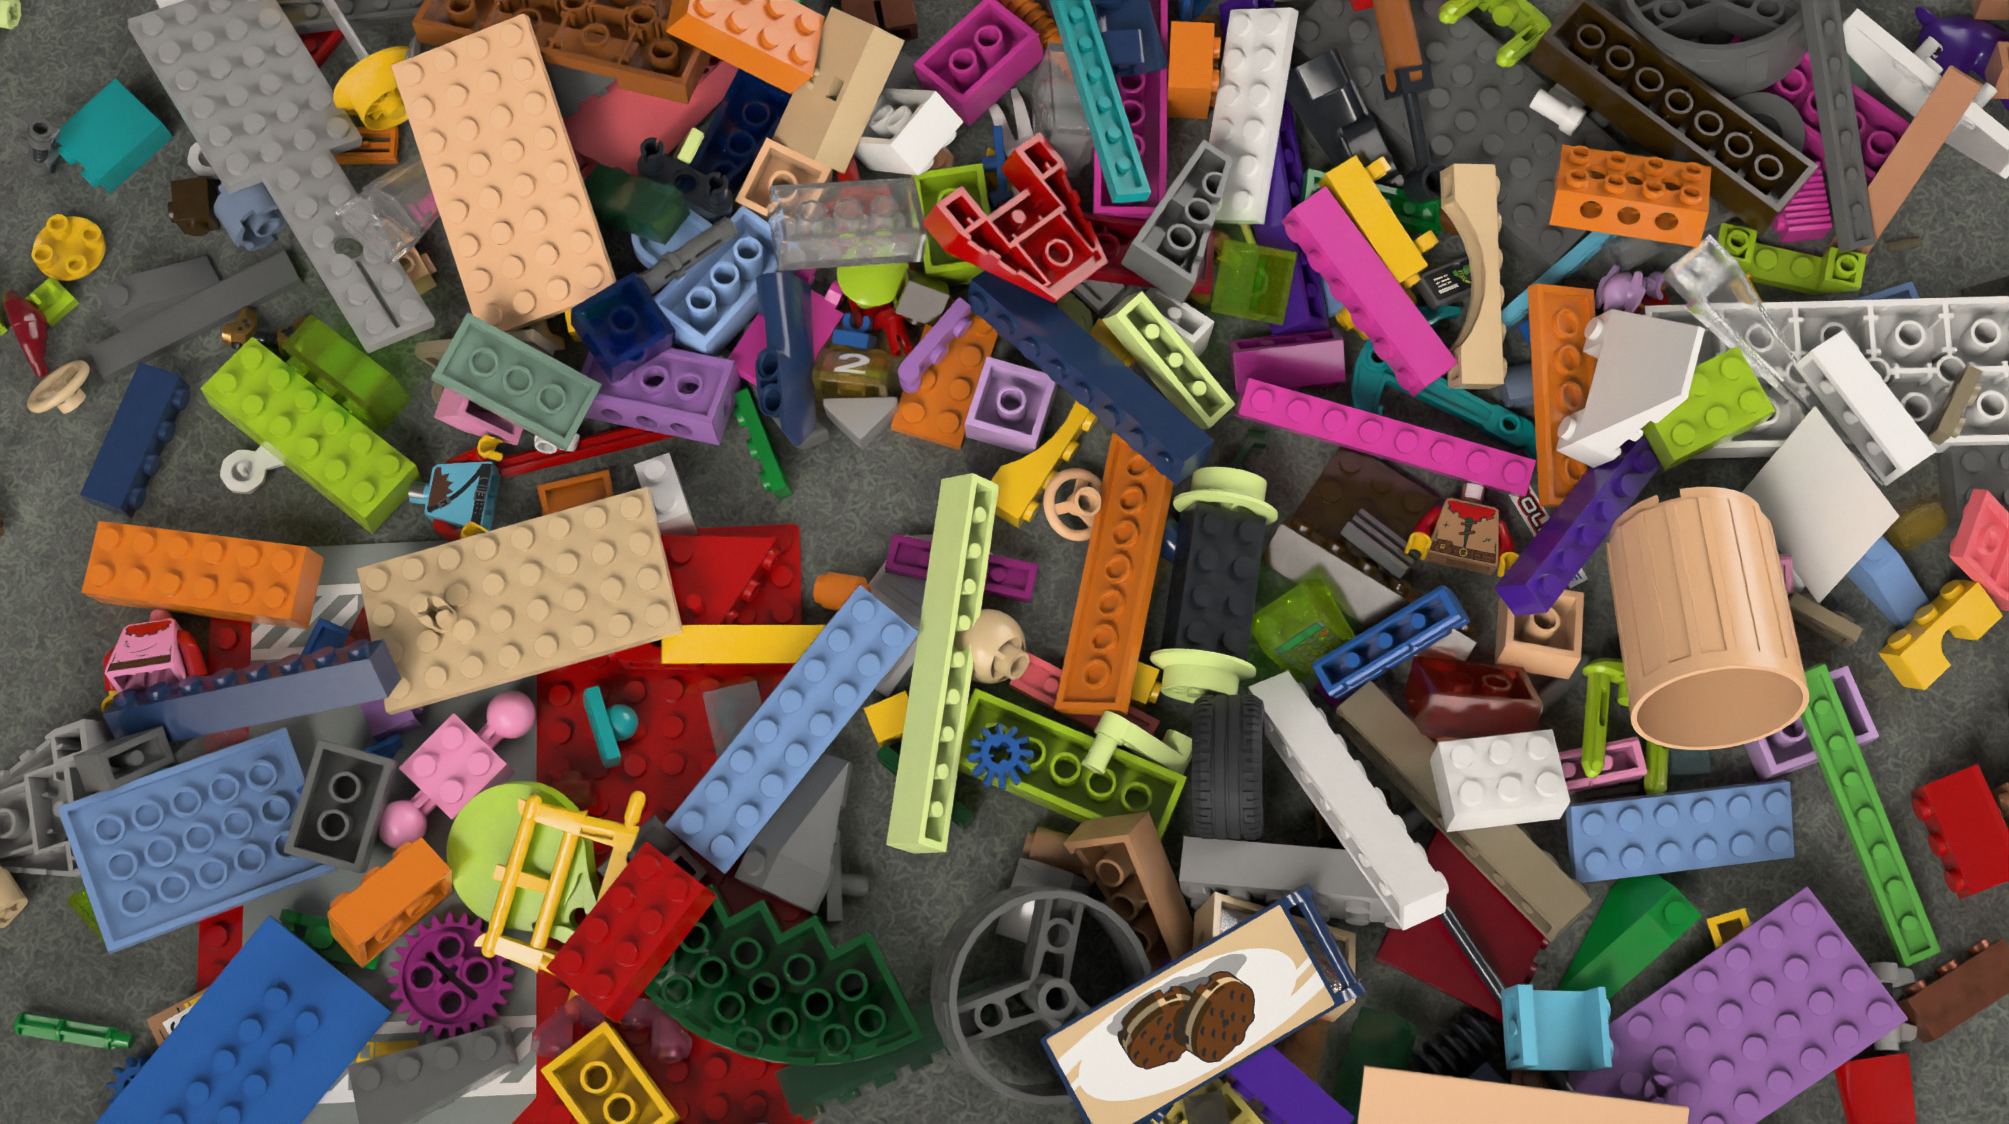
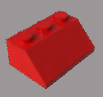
M1978 764L1911 792L1913 797L1911 801L1912 809L1916 817L1920 821H1924L1930 834L1928 835L1929 847L1935 856H1940L1946 869L1944 872L1945 882L1948 888L1957 894L1959 900L2009 881V830Z

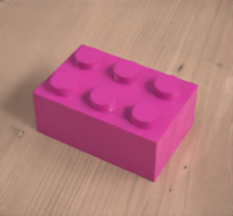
M983 0L920 57L913 66L920 87L923 90L936 91L962 119L963 123L969 127L1044 58L1039 34L998 1Z

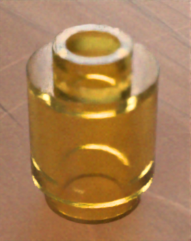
M1921 502L1898 514V519L1888 528L1887 532L1890 541L1896 547H1901L1905 551H1911L1939 536L1942 530L1947 527L1948 521L1945 512L1937 503Z

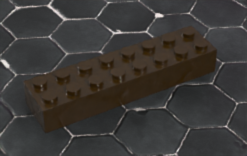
M1575 0L1542 35L1529 60L1532 65L1655 156L1665 160L1685 163L1695 162L1700 165L1711 166L1710 196L1762 235L1801 191L1818 168V165L1593 0Z

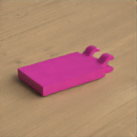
M804 261L795 276L803 279L811 286L815 280L813 275L817 268ZM837 279L834 280L825 297L811 290L814 364L832 338L834 329H838L843 321L844 313L837 309L843 303L846 295L841 290ZM759 313L728 357V360L735 361L739 376L756 386V359L760 351L767 348L765 319Z

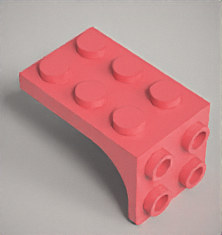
M1973 489L1969 502L1963 509V519L1957 535L1951 542L1949 557L1973 581H1978L1991 600L2001 610L2009 611V513L1988 490Z

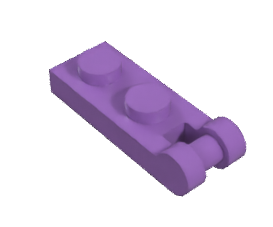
M959 297L900 364L898 376L903 391L907 393L917 392L921 387V376L932 363L938 365L946 356L949 350L947 346L955 337L961 338L972 324L970 320L972 318L971 305Z

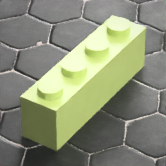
M1143 291L1127 296L1102 319L1170 403L1202 430L1211 428L1235 405L1233 400Z

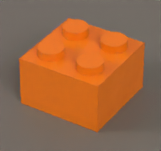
M1171 21L1167 67V117L1208 119L1209 107H1215L1219 87L1218 59L1220 58L1221 37H1214L1215 23Z

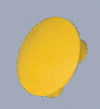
M56 214L47 220L46 226L38 233L31 255L37 267L46 276L56 280L71 281L87 276L99 266L105 255L106 241L101 229L92 221L83 217H65L62 214Z

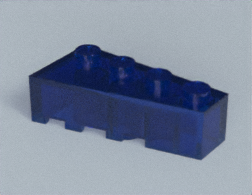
M739 68L689 167L706 176L712 172H720V180L725 175L728 179V189L733 194L745 181L766 138L772 140L793 93L790 94ZM683 178L677 190L682 193H689L695 189L696 184L691 179Z

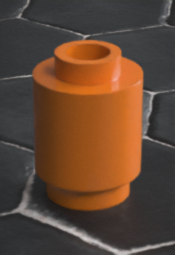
M828 572L826 575L820 574L814 584L813 597L814 601L821 604L823 608L838 611L859 585L871 594L872 590L865 577Z

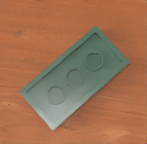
M468 312L431 377L432 381L567 451L602 385Z

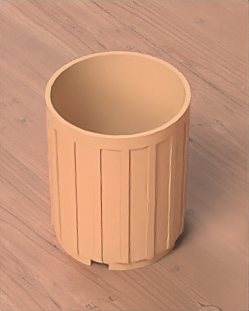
M1692 487L1679 489L1681 497L1660 503L1657 495L1645 499L1629 508L1615 521L1610 530L1609 543L1606 545L1633 728L1646 740L1661 746L1686 750H1709L1750 743L1770 736L1789 726L1805 711L1809 702V690L1771 520L1767 519L1761 512L1759 504L1750 496L1726 488Z

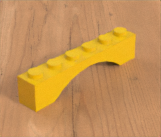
M1099 318L1089 334L1132 369L1136 360ZM1075 401L1066 421L1050 440L1020 460L1000 466L991 480L999 485L995 515L1018 529L1024 520L1030 522L1040 508L1041 503L1037 502L1043 491L1046 490L1048 483L1059 473L1057 470L1064 460L1067 462L1072 460L1080 446V443L1076 442L1083 430L1089 433L1098 418L1085 406Z

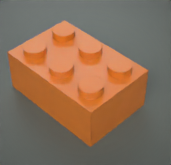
M419 837L413 843L407 841L393 853V859L382 868L376 866L361 879L362 884L351 893L348 891L341 893L329 906L331 909L327 914L331 935L361 968L453 894L452 870L422 837Z

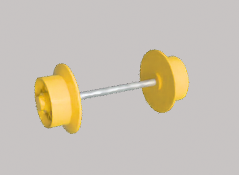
M322 0L360 60L337 83L333 92V102L336 108L345 109L348 115H358L363 124L370 130H385L407 121L408 116L391 65L404 61L406 53L410 48L408 46L391 47L369 55L334 0Z

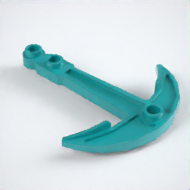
M1428 306L1417 307L1432 328L1461 314L1460 307L1444 306L1434 311H1431ZM1368 339L1353 368L1349 397L1352 408L1382 416L1383 405L1378 404L1385 385L1407 395H1412L1398 384L1394 371L1386 361L1376 363L1372 360L1371 355L1375 351L1373 343ZM1442 377L1414 396V398L1480 428L1484 435L1515 451L1524 449L1530 458L1537 460L1535 428L1531 421L1500 405H1491L1464 389H1448V380ZM1509 420L1513 422L1515 429L1512 431L1505 429L1503 421Z

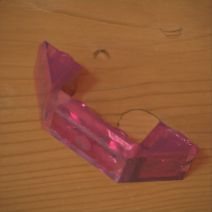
M575 995L532 1032L530 1051L539 1052V1055L543 1057H558L572 1045L573 1023H580L584 1028L595 1029L606 1021L612 1025H620L621 1029L629 1031L641 1030L644 1026H650L649 1057H658V1060L661 1062L675 1063L681 1061L682 1058H688L692 1047V1038L670 1015L660 1009L651 999L637 998L627 1013L617 1023L602 1014L580 995Z

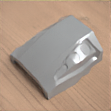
M1020 857L1011 888L1015 886H1044L1045 884L1079 891L1089 897L1093 883L1074 873L1039 861ZM1035 901L1015 906L1002 914L995 934L1027 943ZM1056 924L1047 933V939L1050 944L1054 943L1059 937V928Z

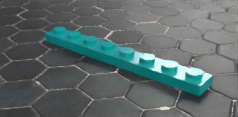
M1049 0L1112 203L1147 201L1151 190L1090 0Z

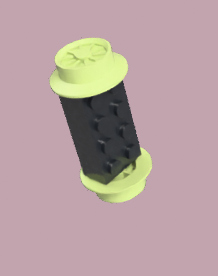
M1227 467L1200 468L1193 473L1190 492L1179 494L1174 498L1173 505L1180 512V520L1161 648L1152 652L1150 656V661L1164 670L1161 692L1170 698L1194 703L1195 700L1203 695H1214V697H1217V695H1227L1228 697L1230 695H1238L1239 681L1253 678L1256 675L1255 666L1247 662L1265 526L1277 520L1278 512L1273 506L1265 502L1266 480L1254 473Z

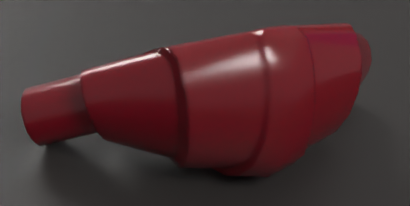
M15 291L6 292L3 296V305L10 324L37 378L43 377L50 373L44 360L46 342L48 340L47 317L32 301L23 299Z

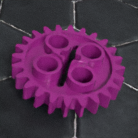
M449 912L447 913L445 924H442L441 920L434 915L431 917L432 928L428 929L423 924L418 923L417 928L420 935L414 937L406 933L404 936L410 944L408 948H395L403 957L401 961H394L389 964L391 967L399 970L398 975L388 978L389 983L399 985V989L390 994V998L394 1000L403 999L404 1002L399 1005L396 1011L400 1014L411 1012L406 1021L408 1025L414 1026L422 1021L419 1028L420 1033L426 1035L434 1026V1038L441 1040L446 1030H448L451 1038L459 1036L460 1029H463L465 1034L474 1032L473 1025L475 1024L485 1029L488 1028L486 1021L488 1015L497 1019L501 1018L495 1008L498 1004L509 1006L510 1002L502 995L504 991L515 990V986L506 982V977L517 974V970L506 967V963L511 960L497 954L490 958L485 957L482 953V947L474 946L478 937L488 931L483 932L486 922L483 919L478 918L471 926L470 915L464 913L459 923H457L455 915ZM458 939L460 951L455 957L447 959L444 956L446 943L450 940ZM433 953L446 967L457 971V977L470 986L478 994V998L473 1000L460 986L450 982L448 975L428 960L427 955ZM486 964L489 971L488 977L482 983L474 984L471 977L472 971L478 965ZM424 969H431L433 971L432 983L426 988H420L417 983L419 973ZM453 994H459L462 1000L461 1007L457 1012L448 1014L445 1009L447 998Z

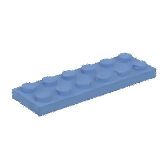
M1783 779L1572 803L1566 808L1570 879H1575L1580 883L1795 857L1790 781Z

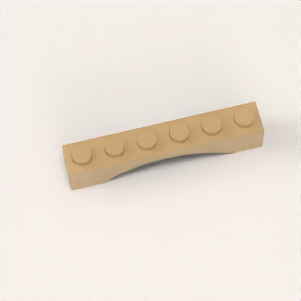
M1452 164L1440 171L1441 208L1451 219L1463 240L1469 259L1472 281L1471 299L1465 323L1457 339L1449 349L1458 364L1448 372V389H1491L1504 384V378L1507 374V362L1503 357L1502 342L1506 335V327L1504 322L1501 321L1504 288L1500 284V269L1503 263V254L1498 245V233L1502 223L1501 215L1497 212L1500 180L1496 176L1495 165Z

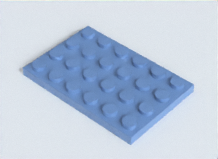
M286 727L141 777L114 790L101 791L57 807L109 954L338 870V867L283 852L301 796L296 790L305 783L303 772Z

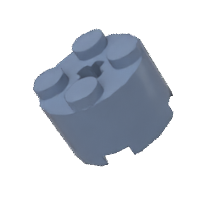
M263 182L228 194L223 184L219 185L218 189L221 194L217 197L214 204V214L238 248L242 245L248 251L264 249L279 240L275 234L282 231L288 223Z

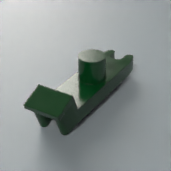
M1248 429L1243 445L1228 468L1254 473L1242 466V463L1252 447L1265 449L1269 430L1266 429L1265 432Z

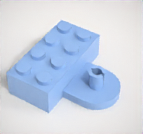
M656 204L644 210L635 220L631 232L633 250L638 260L649 269L661 260L663 254L668 251L674 252L713 225L681 204ZM742 206L730 218L737 228L738 236L685 271V276L679 280L674 278L672 281H669L668 285L649 303L651 325L688 352L717 357L758 312L756 277L772 272L793 275L800 267L799 245L745 206Z

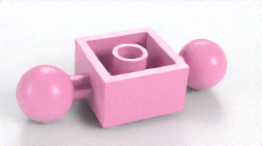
M508 690L497 694L487 708L488 722L477 733L453 713L399 767L421 790L410 801H394L385 807L378 829L381 840L386 845L395 849L407 841L413 843L419 837H424L427 829L426 816L436 806L454 821L465 804L477 794L505 783L515 771L492 749L503 738L514 739L529 732L536 717L535 707L531 699L524 693L515 690Z

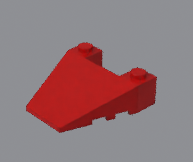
M1039 132L1014 149L1000 168L1019 191L1017 196L987 216L963 186H961L935 204L922 224L945 252L1055 303L1104 267L1108 261L1091 222L1085 220L1080 209V197L1077 190H1072L1065 174L1068 170L1063 159Z

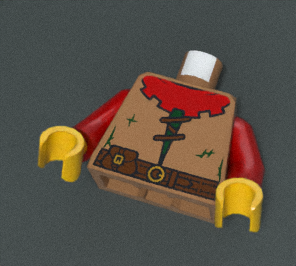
M1473 483L1463 484L1460 500L1446 498L1443 506L1432 507L1415 524L1413 533L1404 549L1406 554L1409 553L1410 549L1420 551L1422 554L1420 559L1422 561L1491 576L1499 562L1497 572L1499 577H1503L1505 569H1509L1520 556L1516 553L1515 545L1506 523L1499 519L1498 509L1482 505L1485 488Z

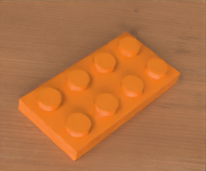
M971 310L972 318L970 320L972 324L961 338L955 337L947 346L949 350L946 356L938 365L932 363L921 376L922 383L920 389L914 393L902 391L898 403V412L895 413L891 423V430L961 451L966 436L965 421L986 357L992 358L999 338L997 331ZM925 324L920 341L932 329V326Z

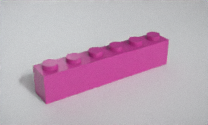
M1326 186L1294 207L1281 221L1285 226L1288 237L1294 243H1298L1307 255V261L1311 268L1322 275L1329 285L1332 296L1337 301L1343 303L1351 314L1353 324L1367 335L1373 343L1377 356L1388 363L1395 373L1398 384L1404 390L1409 391L1412 397L1423 391L1458 364L1457 360Z

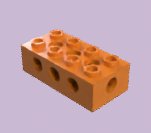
M1562 144L1554 181L1549 225L1699 247L1709 213L1711 166L1700 165L1695 162L1685 163L1665 160L1659 157H1644L1625 154L1620 151L1610 152L1590 149L1585 146Z

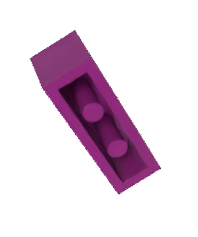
M1337 328L1228 341L1231 382L1236 394H1240L1243 381L1247 378L1293 391L1298 390L1301 386L1314 385L1318 388H1328L1334 386L1336 382L1345 381L1344 343Z

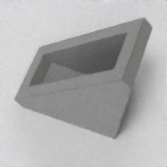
M897 397L823 399L826 417L862 450L893 421L895 413L898 412Z

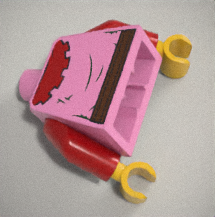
M162 609L153 610L150 613L148 622L131 624L123 628L118 642L103 658L105 691H109V696L103 700L101 710L104 712L113 702V697L123 690L133 688L135 691L148 689L150 686L163 681L167 682V684H172L192 675L204 677V675L208 674L200 647L189 631L181 629L170 612Z

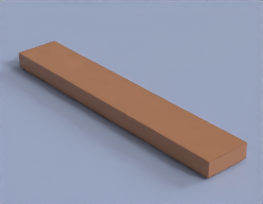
M1953 66L1948 67L1867 188L1875 243L1984 86ZM1836 235L1827 247V249L1824 251L1823 255L1826 253L1829 247L1838 248V241ZM1875 244L1850 251L1866 254L1867 257Z

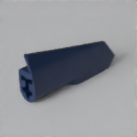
M1090 0L1114 77L1142 75L1161 71L1167 67L1166 57L1149 0Z
M780 272L765 273L756 277L759 315L765 319L767 348L760 351L755 363L758 404L760 411L764 415L780 418L781 430L795 446H799L816 427L811 287L809 283L793 275Z

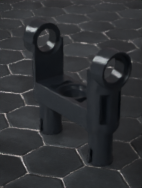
M647 138L641 143L640 151L642 155L637 162L638 177L633 186V195L648 201L657 191L709 219L712 225L724 216L730 219L735 214L733 211V194L728 189V179L725 175L722 176L721 180L720 172H712L706 176L664 153V145L660 140L656 143L657 138ZM688 178L695 182L696 187L689 193H682L676 189L675 185L679 180Z

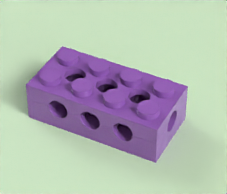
M596 333L581 373L602 385L584 418L720 445L736 401L734 393L739 392L742 383L733 360Z

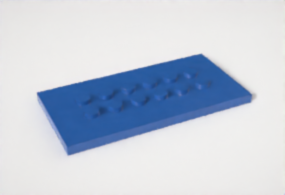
M269 915L95 1124H301L393 1011L273 916Z

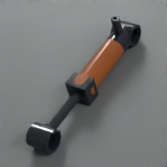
M1372 0L1387 73L1380 75L1385 100L1403 97L1417 167L1409 171L1405 176L1403 190L1406 197L1415 204H1425L1440 200V171L1447 167L1440 163L1431 164L1417 95L1435 87L1430 63L1422 64L1410 1ZM1426 179L1429 181L1430 189L1426 184Z

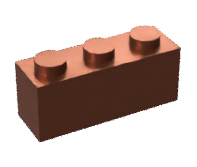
M1986 938L1976 942L1966 949L1969 956L1957 963L1953 958L1934 969L1937 977L1928 983H1925L1923 979H1919L1902 990L1906 997L1896 1003L1907 1016L1909 1024L1917 1027V1036L1922 1043L1937 1040L2009 993V946L2003 938L1991 943Z

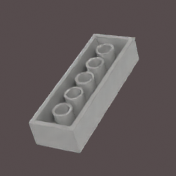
M1184 836L1179 883L1186 905H1190V908L1195 911L1214 892L1267 907L1296 888L1309 883L1314 892L1312 899L1325 922L1329 921L1330 918L1345 919V922L1351 925L1364 926L1368 925L1370 921L1385 923V926L1389 928L1402 929L1347 850ZM1298 904L1288 909L1292 915H1303Z

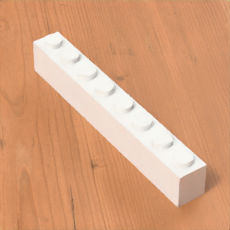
M1289 671L1249 686L1248 695H1255L1263 700L1265 736L1402 930H1406L1444 913L1446 909V895L1449 893L1445 877L1440 871L1435 872L1431 867L1421 844L1412 841L1407 834L1402 818L1397 814L1393 815L1387 806L1382 791L1378 787L1374 788L1367 779L1361 762L1358 760L1354 761L1347 752V746L1342 736L1333 733L1328 726L1327 718L1322 709L1315 708L1310 701L1305 686L1301 682L1297 683Z

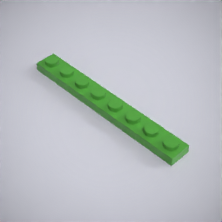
M1817 664L1804 670L1809 690V702L1800 718L1900 965L1907 967L1940 953L1941 950L1826 664Z

